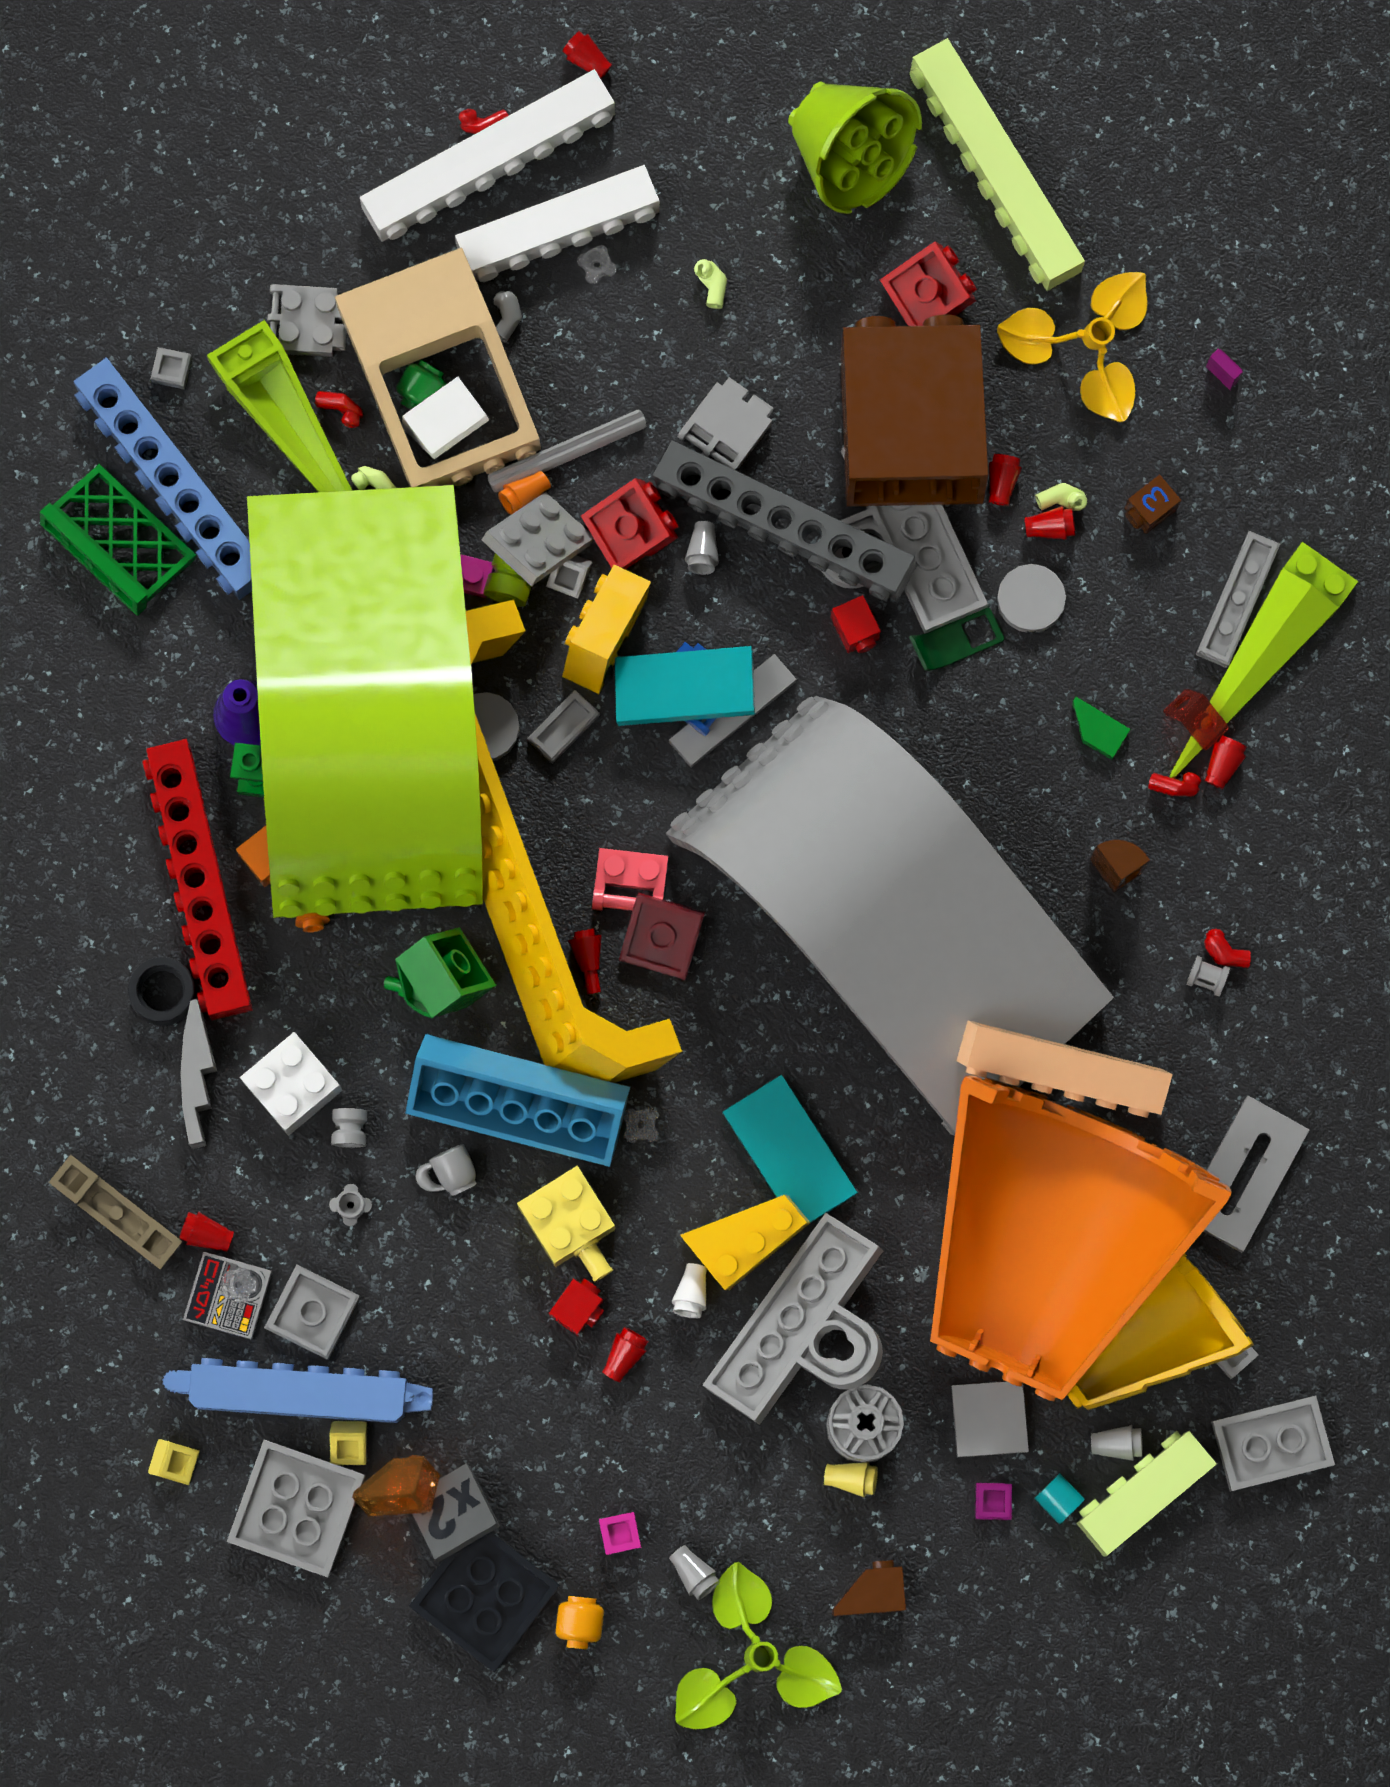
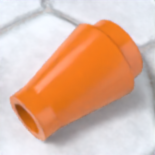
M538 471L533 475L503 485V490L498 493V497L505 510L512 515L550 489L551 484L547 476L542 471Z

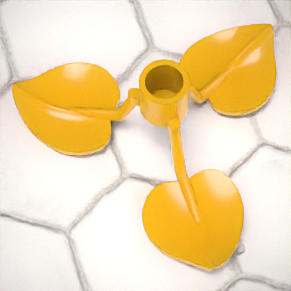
M1122 273L1101 282L1091 296V308L1096 314L1103 317L1091 321L1084 330L1079 329L1077 332L1052 337L1055 331L1054 322L1045 311L1038 308L1019 310L997 326L998 337L1006 351L1018 361L1032 365L1046 362L1051 357V343L1058 344L1075 338H1082L1083 343L1089 349L1098 350L1099 352L1097 360L1098 370L1088 372L1081 381L1080 395L1083 403L1093 413L1116 422H1124L1128 418L1135 399L1133 376L1129 369L1120 362H1113L1104 368V357L1107 352L1106 345L1113 339L1115 329H1133L1142 322L1146 315L1145 273Z

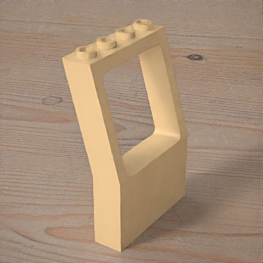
M462 247L335 296L338 311L410 487L464 485L470 482L475 475L483 472L487 474L502 469L508 462L516 459L520 461L541 450L538 433ZM480 338L486 346L518 431L422 468L418 466L384 382L383 375L464 342Z

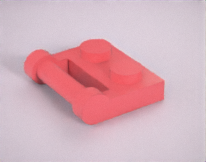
M599 848L592 910L602 911L604 907L633 911L636 897L605 894L606 886L653 891V897L663 900L668 856Z

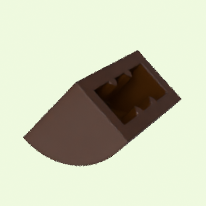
M1109 840L1097 845L1090 861L1115 893L1141 875L1150 859L1142 849L1131 842Z

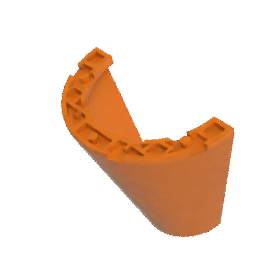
M973 1075L965 1076L960 1089L930 1342L937 1344L936 1349L945 1355L956 1357L959 1354L970 1359L969 1364L979 1370L989 1372L990 1367L996 1368L1003 1372L1002 1379L1019 1387L1023 1383L1036 1388L1035 1394L1044 1399L1055 1401L1058 1398L1063 1400L1224 1207L1232 1191L1228 1185L1219 1183L1220 1179L1199 1165L1167 1148L1163 1150L1156 1147L1157 1145L1145 1142V1137L1071 1105L1064 1107L1058 1102L1048 1100L1047 1096L990 1078L982 1080Z

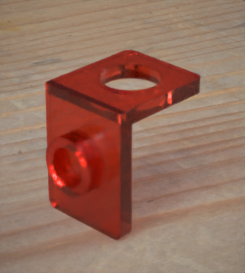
M1185 689L1163 711L1166 716L1179 720L1204 750H1208L1229 729L1227 723L1205 695L1190 689ZM1186 700H1189V702L1184 707L1177 710L1180 704H1182Z

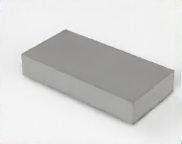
M574 690L527 738V741L553 764L600 716V713Z

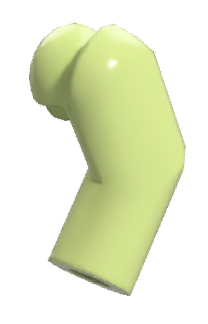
M1060 483L1035 495L1036 502L1041 510L1059 504L1068 509L1072 508L1073 511H1081L1087 505L1085 493L1066 483Z

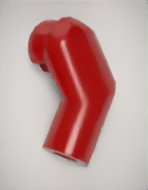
M466 109L459 114L460 127L466 133L476 134L509 115L502 109L486 118H478L475 110Z
M325 391L317 392L315 397L317 408L338 410L343 414L341 421L346 427L356 428L359 426L360 418H363L362 409L346 394Z

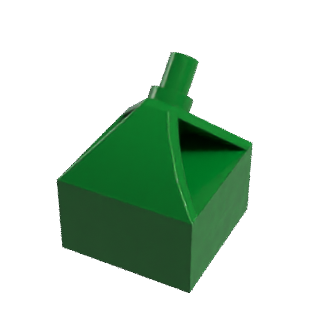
M460 927L424 936L395 959L399 978L387 976L384 980V988L386 990L398 992V995L403 997L412 1009L429 1018L468 1008L496 986Z

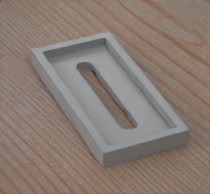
M1247 1096L1206 1170L1220 1179L1219 1183H1224L1230 1188L1258 1135H1268L1270 1143L1232 1213L1224 1215L1219 1211L1203 1232L1241 1253L1244 1252L1306 1138L1309 1129L1254 1098Z

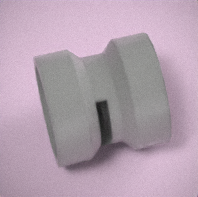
M355 1108L333 1109L332 1121L338 1130L332 1133L331 1145L345 1148L366 1147L367 1136L361 1129H363L364 1124L367 1122L368 1111Z

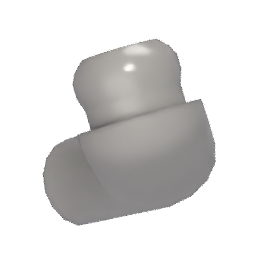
M500 291L494 297V305H497V308L500 309L502 316L496 330L500 340L506 343L520 323L522 315L515 294L510 291Z

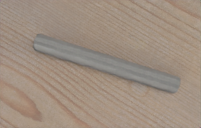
M635 410L488 475V482L494 492L502 491L505 484L533 475L538 471H548L646 427L645 417L640 410Z

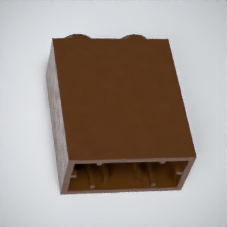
M936 315L926 319L923 322V326H896L895 321L891 318L870 316L858 320L855 323V327H843L841 383L846 507L983 504L988 479L980 325H964L963 320L954 315Z

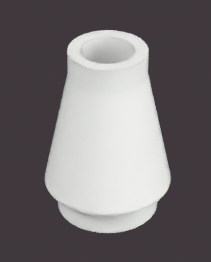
M694 1263L686 1264L685 1273L672 1299V1304L674 1305L673 1312L687 1318H700L702 1311L706 1310L707 1268L705 1266Z

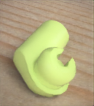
M706 259L699 260L695 264L694 272L709 289L706 306L712 309H722L727 278L712 261Z
M367 466L358 468V472L354 473L351 477L352 482L359 490L365 489L368 485L376 489L396 488L383 471Z

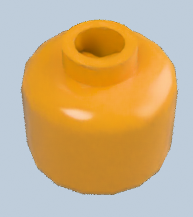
M568 1596V1601L562 1602L558 1607L557 1637L567 1640L566 1647L588 1649V1642H597L601 1639L604 1616L603 1608L596 1604V1599Z

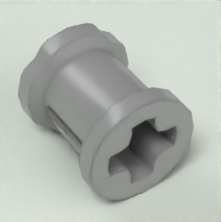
M1197 956L1186 985L1192 986L1196 984L1214 991V995L1220 997L1230 967L1224 966L1220 968L1203 962L1202 957Z

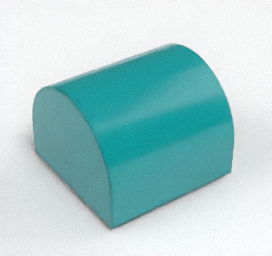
M1060 1473L1034 1498L1058 1524L1062 1523L1085 1500Z

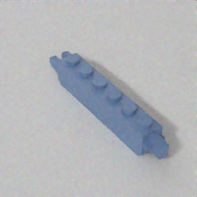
M201 1358V1364H192L191 1371L177 1370L175 1372V1370H169L163 1376L164 1379H162L163 1385H165L164 1388H167L168 1391L189 1394V1401L199 1410L398 1423L405 1417V1413L431 1411L433 1405L432 1388L410 1384L406 1379L400 1378V1372L380 1370L379 1376L376 1377L364 1376L365 1370L356 1368H343V1374L329 1373V1367L308 1366V1371L303 1372L293 1371V1364L272 1363V1369L258 1368V1362L237 1361L236 1367L222 1366L223 1360Z

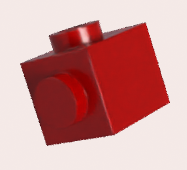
M573 1279L549 1312V1316L573 1334L579 1336L586 1325L593 1328L604 1312L600 1308L603 1299L598 1296L601 1290L586 1279H583L581 1283Z

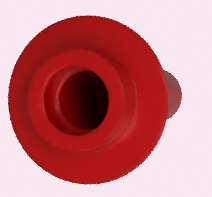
M594 929L573 932L574 939L568 940L581 972H584L587 994L599 993L601 989L597 970L600 964L602 934L595 935Z

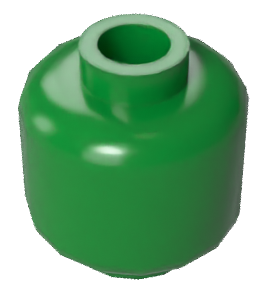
M420 360L419 364L410 363L396 385L397 393L403 397L400 403L409 409H413L446 385L445 380L442 378L444 373L423 360Z

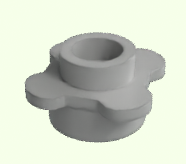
M347 1184L344 1187V1191L337 1198L330 1200L329 1207L331 1211L338 1212L342 1216L343 1223L346 1226H354L357 1224V1219L364 1212L367 1213L371 1210L372 1203L370 1199L362 1197L356 1185ZM353 1202L354 1207L348 1208L347 1204Z

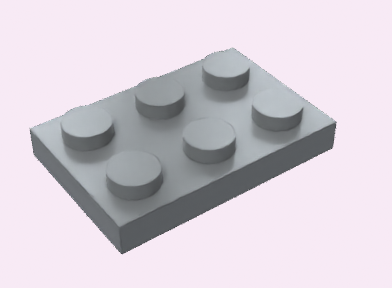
M545 492L489 529L482 538V541L530 586H533L589 547L594 538L581 523L574 519L556 500Z
M1316 1396L1211 1422L1230 1492L1335 1465Z

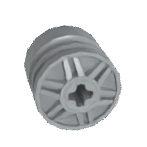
M868 1384L848 1389L840 1394L830 1408L826 1422L828 1439L835 1451L845 1459L857 1463L875 1462L889 1454L900 1440L904 1426L902 1409L896 1399L883 1388ZM861 1414L862 1417L866 1418L871 1415L874 1419L871 1423L874 1430L871 1432L868 1429L860 1431L857 1428L860 1423L857 1416Z

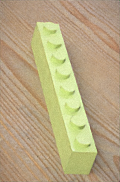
M947 38L914 56L911 71L909 72L917 89L922 88L928 97L926 101L931 113L935 117L940 116L945 124L943 129L947 139L952 145L956 143L962 152L960 157L963 165L968 172L973 171L979 180L977 184L982 196L986 200L991 199L996 208L994 212L998 222L1003 228L1008 227L1013 235V246L1020 256L1025 255L1029 261V271L1037 284L1042 283L1046 291L1081 273L1085 260L949 39Z

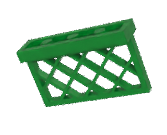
M100 464L53 505L49 503L40 511V525L136 616L147 608V603L196 559V554ZM100 477L109 485V496L89 495V485ZM85 490V495H79ZM113 490H114L119 496H113ZM70 502L85 503V518L69 517L62 509ZM89 503H109V518H88ZM113 503H128L134 509V518H113ZM137 513L141 515L144 519L137 518ZM79 525H85V530H83ZM88 525H109V540L92 539L88 535ZM113 525L133 526V541L113 540ZM137 526H152L158 531V541H137ZM103 548H109V554ZM113 548H133V563H118L113 558ZM137 548L158 549V564L137 563ZM162 549H177L184 556L177 564H161ZM137 571H158V581L147 590L137 581ZM161 571H168L161 577Z

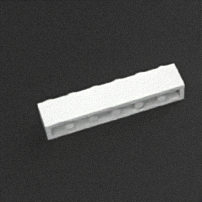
M645 165L457 234L455 235L457 249L462 247L475 280L486 282L494 279L499 272L509 268L511 270L524 268L531 260L541 256L545 259L551 258L559 254L561 249L571 245L575 247L583 246L592 241V237L603 233L606 235L615 234L621 231L624 225L635 221L637 223L647 222L653 219L656 213H659V198Z

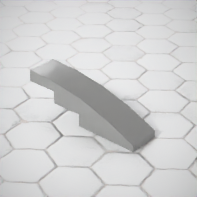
M197 999L191 1000L183 1034L181 1060L182 1108L188 1142L192 1149L206 1146L198 1112L212 1109L204 1075L217 1072L204 1015L201 1012Z

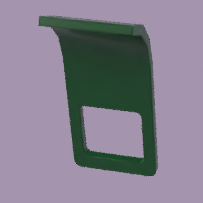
M990 608L980 610L934 631L909 637L925 671L945 667L1004 641V636ZM981 616H986L996 638L972 648L963 631L962 624Z

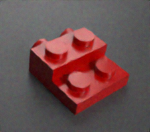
M935 241L880 279L908 326H923V322L926 319L936 315L955 316L977 301L972 294L977 288L966 273L961 276L955 265L959 263V259L949 245L943 248L941 244Z
M635 478L581 515L611 568L613 565H616L626 570L646 555L652 556L678 538L674 531L678 528V524L668 510L664 512L661 510L657 503L661 499L660 493L650 481L645 483L644 480Z

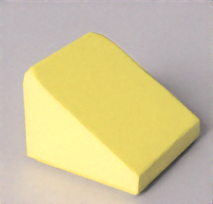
M333 1421L331 1423L330 1463L335 1465H366L367 1422Z
M159 1439L148 1473L189 1485L199 1450Z

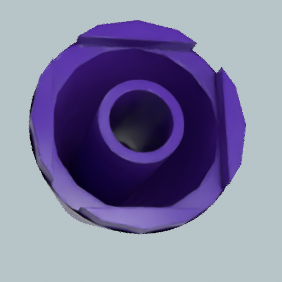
M242 679L232 681L226 686L215 703L213 717L216 729L222 738L235 746V743L261 745L256 681Z

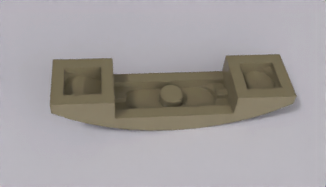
M72 1155L67 1158L48 1182L160 1270L183 1242Z

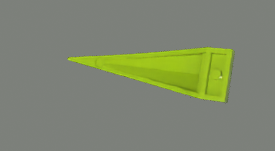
M265 320L207 355L208 361L231 395L318 492L352 491L284 347Z
M1304 542L1300 544L1282 568L1175 764L1170 778H1175L1281 667L1333 616L1358 583L1356 579Z

